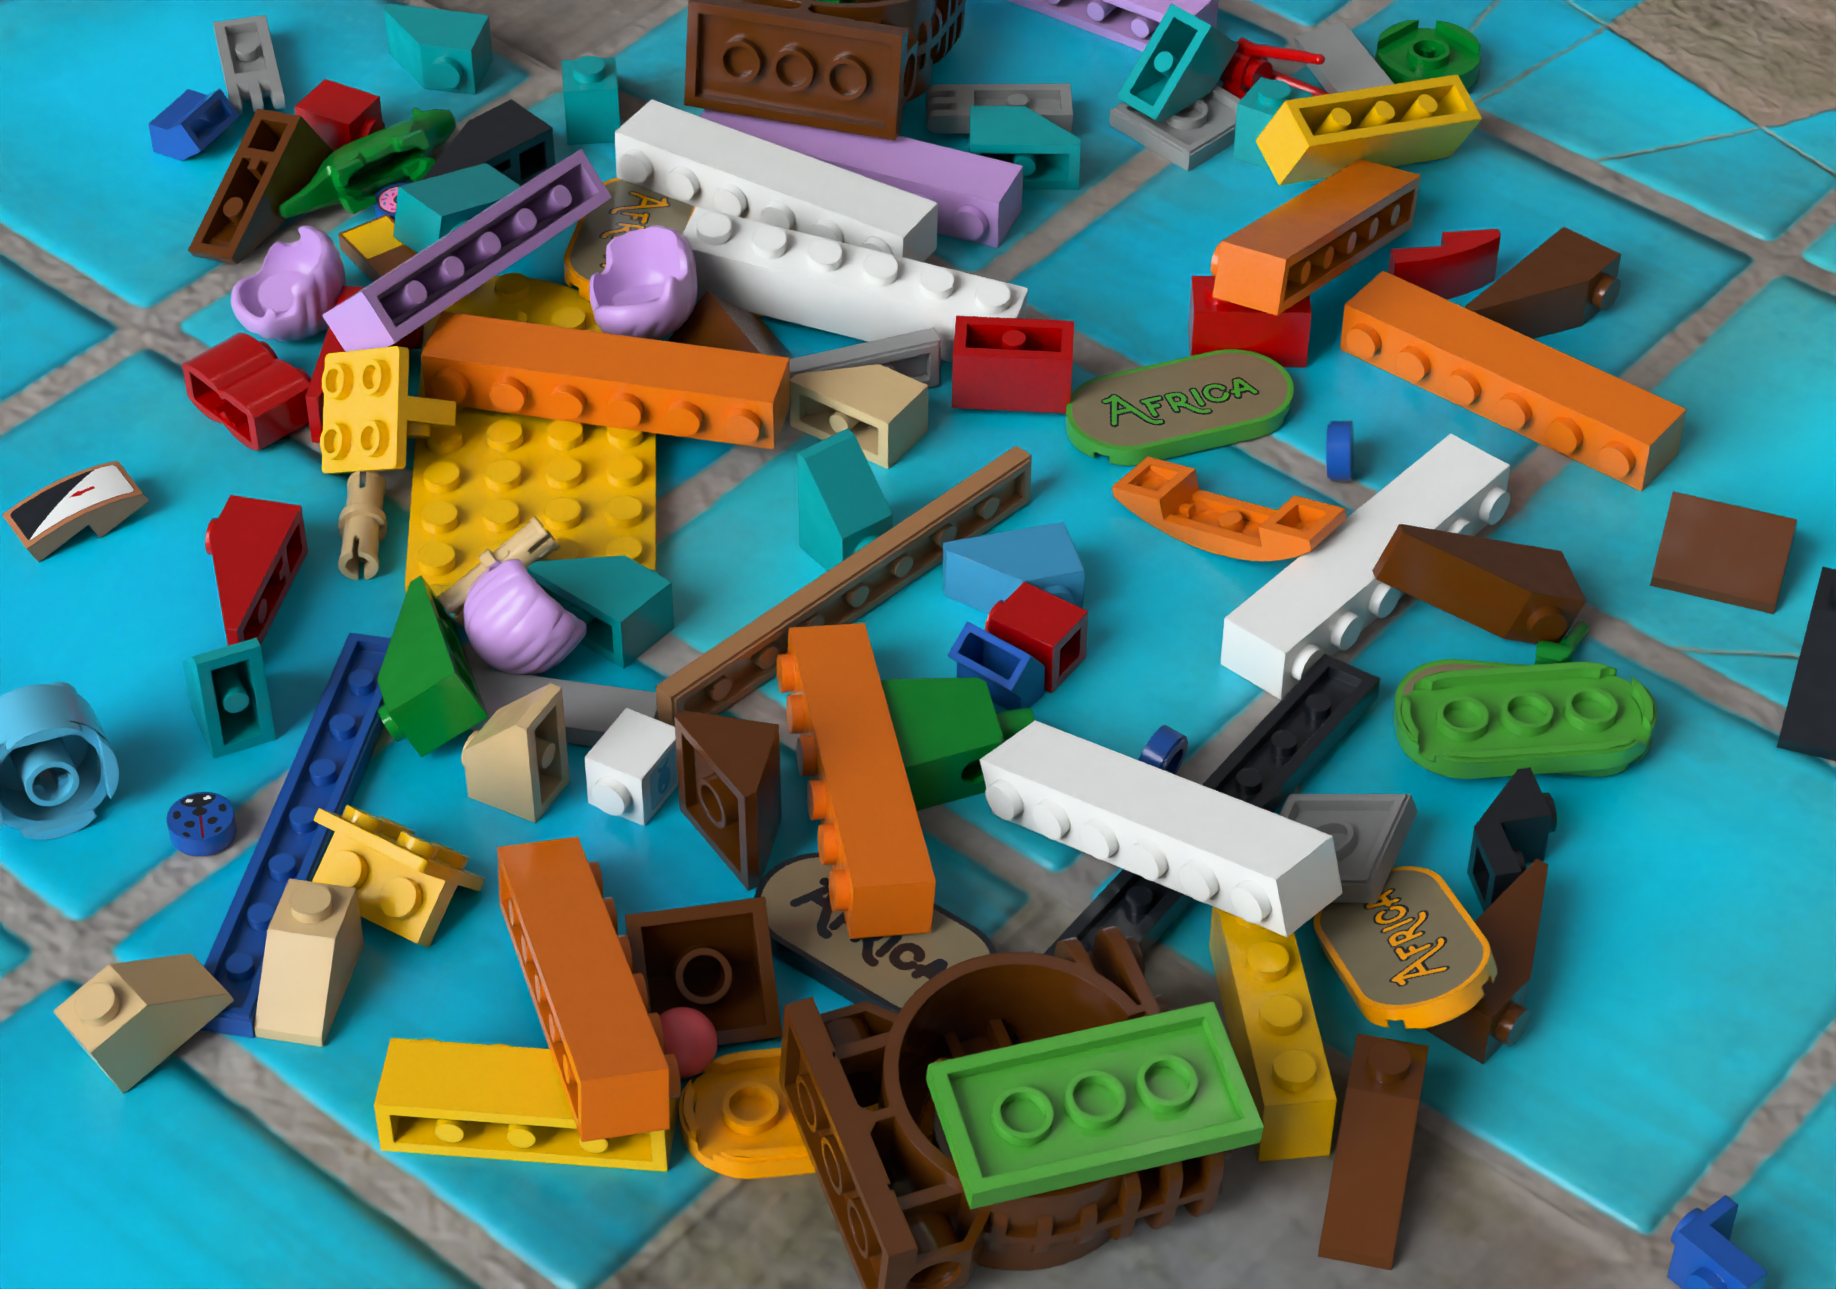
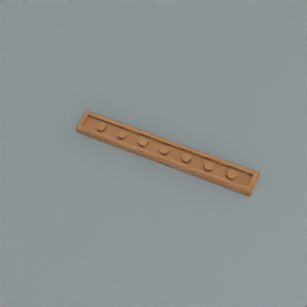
M1017 445L656 685L658 720L675 727L674 716L684 711L718 715L777 674V655L787 654L790 627L853 623L943 561V542L980 536L1029 503L1032 455Z

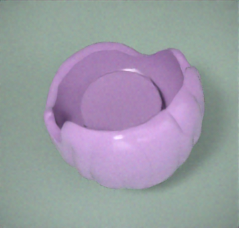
M309 225L300 226L298 231L301 237L298 241L292 243L275 242L270 247L261 269L256 274L240 279L234 285L231 294L232 310L237 320L248 331L258 334L267 340L288 342L313 337L329 327L322 315L336 306L342 287L346 286V280L340 253L332 239L324 231L317 230Z
M653 225L646 229L629 231L613 238L606 247L605 269L601 274L599 272L594 273L590 278L589 285L590 303L595 323L602 332L657 340L674 333L688 320L697 299V275L691 246L682 233L672 228Z
M508 559L503 563L497 560L492 563L473 582L464 604V626L473 650L487 664L504 673L532 676L554 668L577 647L587 631L586 623L578 619L574 614L566 611L561 604L550 597L527 572L522 561L519 559Z

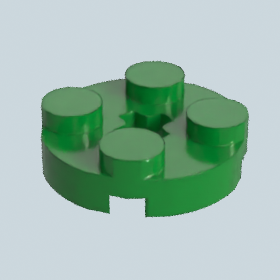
M1407 20L1388 27L1379 36L1375 61L1394 84L1457 74L1466 89L1478 82L1481 66V56H1479L1480 44L1472 33L1458 25L1436 20L1435 29L1418 28L1419 20Z

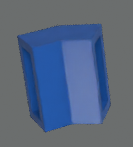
M187 89L149 123L153 152L182 161L205 149L240 115L221 89L207 95Z
M966 622L947 655L957 662V678L978 677L986 681L992 702L1007 710L1027 708L1036 703L1044 695L1045 665L1024 651L974 624Z

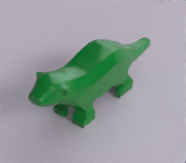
M415 107L409 120L396 123L343 145L323 161L307 186L279 205V214L282 217L289 218L337 204H342L348 213L355 214L377 203L376 197L372 196L375 192L409 177L414 182L421 181L436 162L435 159L430 158L434 150L446 143L456 129L455 117L450 110L432 109L421 111Z

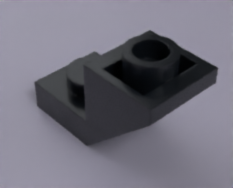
M1531 767L1518 769L1474 826L1467 874L1484 912L1526 870V864L1533 863L1536 859L1544 861L1548 835L1556 830L1557 814L1554 801L1549 793L1541 792Z

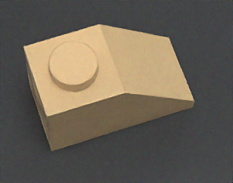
M875 364L796 374L790 379L791 427L821 440L848 428L855 434L866 459L886 469H889L928 432V385L883 365Z
M549 683L499 708L481 730L474 731L468 737L462 750L461 762L465 767L469 798L533 823L540 819L570 782L562 687Z
M289 878L267 930L254 1023L255 1037L318 1047L324 1046L364 946L356 888Z
M191 953L108 964L54 1009L53 1012L90 1058L118 1089L125 1094L230 1005L234 999Z

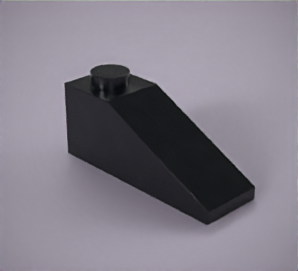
M511 99L469 120L422 180L487 163L522 186L555 165L553 127Z
M1822 567L1777 747L1836 761V569Z

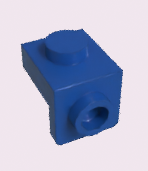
M1727 1195L1723 1196L1705 1211L1701 1208H1695L1678 1223L1672 1234L1671 1242L1675 1246L1667 1277L1681 1289L1764 1288L1768 1272L1730 1242L1739 1205Z

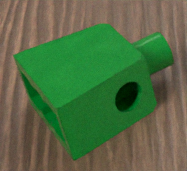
M978 677L881 680L916 811L985 792L986 785L980 759L1035 721L1030 707L996 712L986 681Z

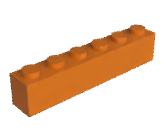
M1363 159L1356 160L1222 240L1217 245L1211 260V274L1216 276L1213 297L1278 316L1411 229L1421 175Z
M1382 271L1345 303L1340 350L1642 492L1678 455L1687 409L1423 288Z
M444 311L441 312L421 354L426 398L456 401V406L759 448L775 449L791 404L789 357Z
M865 623L790 627L787 654L777 655V682L780 693L790 692L786 702L789 733L800 734V737L797 738L796 747L800 777L810 776L811 778L807 783V804L811 821L821 820V825L818 826L821 865H832L833 869L829 872V897L832 911H843L850 939L931 933L936 880Z
M579 837L497 847L499 905L581 1141L587 1142L670 1129L669 1099L679 1098L681 1092L677 1060L673 1053L664 1054V1036L661 1020L657 1012L648 1013V995L643 974H632L633 961L630 942L626 934L618 935L617 914L612 897L603 898V881L599 863L597 861L588 862Z

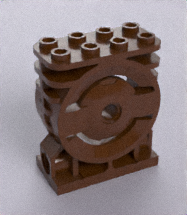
M689 0L684 105L895 141L901 134L903 106L906 102L919 97L928 89L932 81L933 64L945 57L961 37L964 27L966 0H856V3H830L814 0Z
M1110 926L1097 931L1093 950L1090 952H1086L1076 937H1071L1057 942L1054 956L1029 951L994 953L975 957L957 963L929 979L914 992L904 1004L899 1014L868 1001L821 1014L813 997L785 1004L779 1083L863 1289H955L967 1285L976 1265L1009 1271L1047 1269L1077 1260L1093 1252L1111 1238L1121 1240L1130 1237L1133 1233L1135 1221L1138 1218L1144 1217L1152 1229L1158 1230L1172 1224L1177 1206L1184 1204L1187 1211L1194 1217L1212 1212L1217 1195H1220L1222 1191L1221 1181L1224 1173V1159L1231 1157L1232 1149L970 1210L936 1108L932 1127V1143L920 1130L923 1112L932 1097L926 1081L928 1064L935 1062L939 1058L941 1061L1013 1046L1011 1041H1014L1017 1045L1170 1011L1165 999L1160 994L1153 995L1145 980L1143 956L1133 936L1124 937L1121 930L1116 926ZM878 1104L877 1111L872 1112L864 1108Z

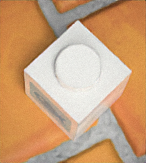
M625 708L584 757L588 804L600 808L607 814L620 816L643 826L648 823L678 786L675 727L628 708Z

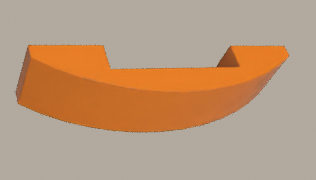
M1149 456L1112 486L1113 497L1158 530L1198 549L1242 560L1276 561L1298 557L1312 551L1347 519L1345 508L1296 495L1291 497L1278 510L1200 490L1196 469Z

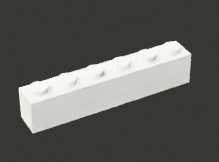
M652 99L615 131L617 178L695 207L924 262L937 249L938 203Z
M695 207L683 232L691 246L695 259L697 299H701L708 290L748 312L868 342L934 327L941 339V360L952 363L956 316L1026 319L1028 288L700 207Z
M1450 433L1347 517L1341 525L1312 551L1297 558L1224 618L1221 665L1278 699L1284 698L1324 654L1332 657L1340 649H1349L1355 643L1361 631L1378 617L1384 618L1388 616L1398 600L1406 594L1376 580L1372 572L1398 525L1405 524L1475 536L1486 525L1496 524L1508 508L1510 494L1506 491L1510 465Z
M1036 720L980 759L986 785L985 796L992 814L1282 936L1288 937L1343 893L1332 835Z

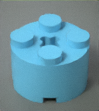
M62 681L51 684L24 686L0 696V825L4 827L5 824L20 830L23 837L35 840L63 837L86 827L97 817L95 809L101 804L107 794L111 800L119 781L117 759L94 710L77 693L72 685Z

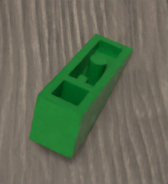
M421 575L409 584L377 681L385 703L378 708L383 724L397 742L407 738L419 755L424 757L488 718V714L454 619Z

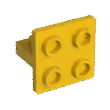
M393 346L327 354L325 357V370L322 376L324 407L320 448L322 452L323 473L345 474L354 473L359 470L366 472L404 469L406 466L407 438H430L432 427L455 426L456 401L408 396L409 350L406 347Z
M346 805L342 815L318 808L313 821L335 831L312 882L356 888L361 917L416 944L426 947L430 946L457 885L480 891L484 883V878L465 869L469 860L468 856L432 841L430 843L414 836L415 831L380 815L376 817L363 810Z

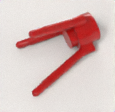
M1243 37L1236 42L1239 46L1219 78L1220 81L1224 82L1221 88L1240 99L1247 94L1246 92L1254 86L1260 77L1283 81L1289 86L1311 92L1313 96L1328 94V92L1316 86L1273 70L1272 64L1267 59L1273 58L1321 65L1325 62V57L1322 54L1256 44Z

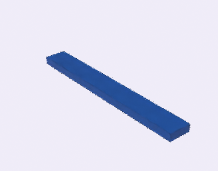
M349 633L205 962V969L227 990L234 1001L200 1029L202 1031L255 1038L254 1023L268 927L289 878L312 882L335 831L313 821L318 808L342 815L346 805L351 806L384 727L378 713V708L385 703L377 678L391 638Z

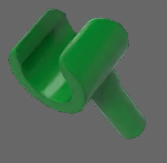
M1578 621L1565 638L1560 641V644L1539 640L1534 665L1571 662L1576 648L1590 631L1589 625L1584 621Z

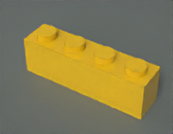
M1457 74L1287 100L1255 141L1278 185L1281 186L1328 178L1358 159L1394 167L1451 157L1482 120V117Z
M1212 906L1209 949L1230 1041L1264 1125L1260 1143L1254 1144L1258 1162L1329 1156L1337 1099L1295 934L1293 932L1288 937L1282 936Z
M429 1038L420 1040L390 1039L374 1102L381 1151L662 1172L668 1171L679 1108V1098L669 1099L670 1129L582 1142L550 1049L514 1047L507 1044L487 1045L445 1042Z

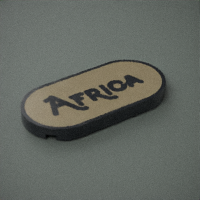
M819 852L799 855L778 864L763 877L754 895V898L765 897L772 954L854 1004L868 1001L899 1014L904 1004L914 992L941 971L975 957L997 953L994 945L983 932L935 903L931 933L850 939L843 911L833 912L830 904L829 872L833 870L832 865H821Z

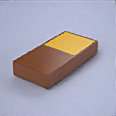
M388 214L338 234L340 249L372 282L417 254L393 237L395 221Z

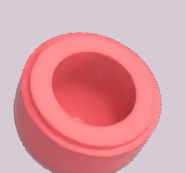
M676 1007L660 1014L659 1017L664 1036V1054L673 1053L675 1055L680 1080L692 1078L703 1072L713 1061L718 1047L717 1033L712 1022L702 1012L689 1007Z

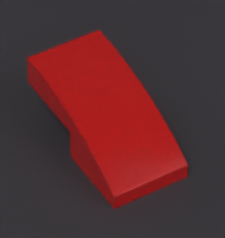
M1499 229L1442 232L1441 246L1391 249L1388 273L1447 300L1470 293L1495 280L1501 238Z

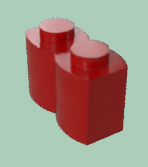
M238 333L182 363L187 396L192 403L211 420L223 423L238 441L252 450L259 451L309 423L305 396L311 378L303 369L294 368L287 362L279 360L271 346L264 341L259 342L246 333Z

